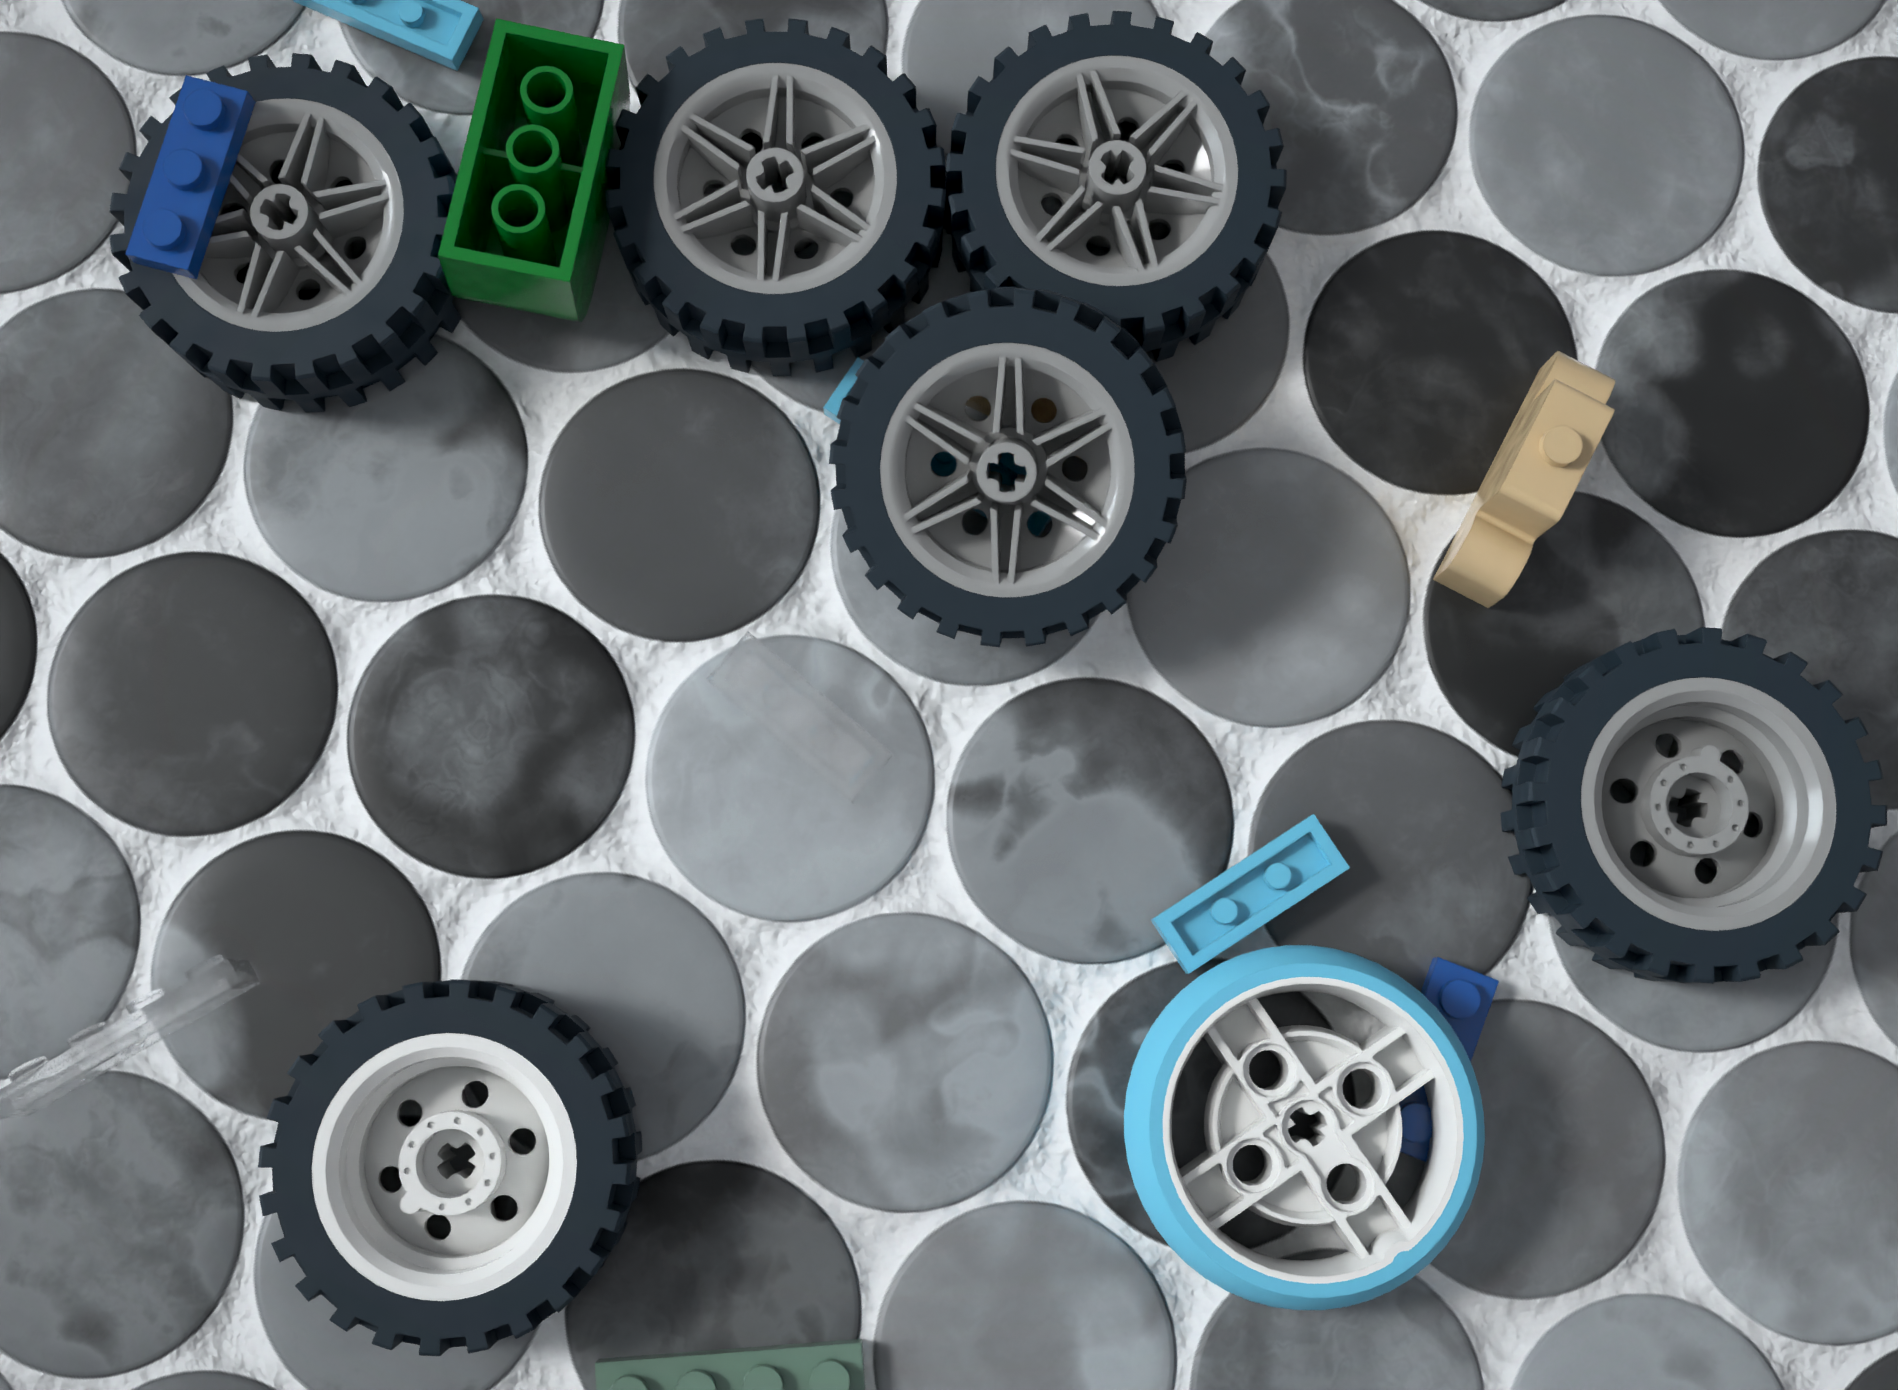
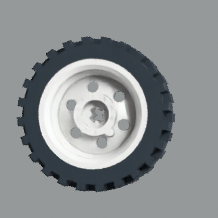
M460 979L418 982L404 985L402 990L388 995H375L357 1004L359 1011L346 1020L332 1021L318 1034L323 1042L312 1054L299 1055L287 1072L288 1075L295 1078L288 1095L273 1099L266 1118L278 1122L274 1143L260 1146L258 1167L272 1168L273 1191L262 1194L259 1198L262 1216L277 1213L284 1238L271 1243L279 1262L292 1256L295 1258L306 1275L295 1287L308 1302L322 1295L333 1304L337 1310L331 1316V1322L346 1332L360 1324L376 1332L372 1340L373 1345L388 1350H393L400 1343L405 1342L420 1345V1356H441L449 1348L467 1346L468 1354L488 1350L498 1340L514 1335L515 1339L535 1330L543 1320L556 1311L559 1313L600 1270L614 1246L620 1241L628 1224L626 1218L631 1203L637 1198L640 1177H636L638 1154L642 1152L641 1131L636 1132L632 1108L636 1106L631 1088H624L614 1067L619 1063L608 1047L601 1048L588 1033L591 1027L577 1015L570 1016L553 1005L554 1000L540 993H530L514 988L513 984ZM473 1081L484 1083L489 1092L486 1102L478 1108L469 1105L465 1092L466 1086ZM410 1099L415 1100L422 1107V1117L414 1126L403 1124L399 1118L400 1107L405 1101ZM517 1129H529L536 1137L535 1147L528 1154H518L510 1146V1137ZM469 1144L474 1150L475 1155L468 1161L475 1166V1169L467 1167L457 1172L450 1164V1161L457 1155L450 1148L452 1146L457 1149ZM388 1166L399 1169L402 1187L396 1192L387 1191L381 1183L382 1171ZM508 1195L516 1201L518 1209L512 1219L500 1220L496 1217L494 1199L497 1196ZM434 1214L445 1216L451 1224L449 1236L444 1239H436L428 1233L427 1221Z

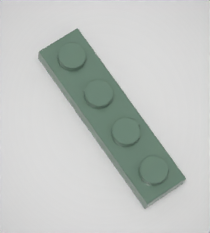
M862 1339L600 1358L595 1362L596 1390H865Z

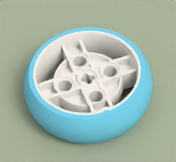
M1285 945L1263 948L1222 962L1197 977L1182 989L1164 1008L1147 1033L1132 1067L1124 1109V1139L1128 1165L1142 1205L1157 1231L1179 1257L1205 1279L1227 1292L1246 1300L1276 1308L1327 1310L1348 1307L1388 1293L1413 1278L1445 1248L1459 1228L1471 1205L1483 1163L1485 1126L1481 1093L1472 1064L1451 1025L1419 990L1399 975L1359 955L1328 947ZM1285 992L1328 994L1345 999L1363 1008L1379 1019L1385 1027L1360 1044L1343 1034L1317 1026L1291 1025L1277 1028L1257 998ZM1204 1037L1222 1064L1213 1080L1205 1105L1204 1135L1207 1150L1178 1169L1172 1141L1173 1101L1183 1068L1196 1045ZM1268 1050L1277 1057L1280 1064V1074L1278 1080L1273 1085L1267 1088H1259L1252 1082L1249 1075V1065L1257 1053ZM1361 1069L1368 1075L1371 1081V1093L1363 1104L1351 1106L1343 1095L1342 1085L1345 1077L1351 1071ZM1424 1085L1428 1106L1431 1110L1432 1137L1429 1142L1427 1160L1418 1184L1409 1201L1401 1209L1385 1186L1394 1171L1401 1149L1402 1117L1399 1102ZM1295 1110L1308 1115H1315L1317 1122L1309 1126L1315 1132L1310 1140L1297 1135L1290 1137L1288 1128L1296 1125L1290 1118V1115ZM1247 1145H1256L1264 1156L1262 1173L1251 1181H1240L1233 1171L1234 1156L1240 1148ZM1340 1164H1349L1356 1175L1354 1191L1346 1198L1334 1200L1327 1190L1329 1172ZM1248 1208L1265 1219L1288 1226L1316 1227L1331 1224L1348 1249V1252L1315 1260L1279 1259L1246 1248L1218 1228Z

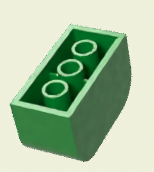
M496 18L438 253L440 264L453 297L571 321L582 322L584 320L594 292L610 221L604 192L612 190V185L605 169L608 150L610 148L620 150L621 143L615 124L622 109L630 111V89L625 46L623 44Z

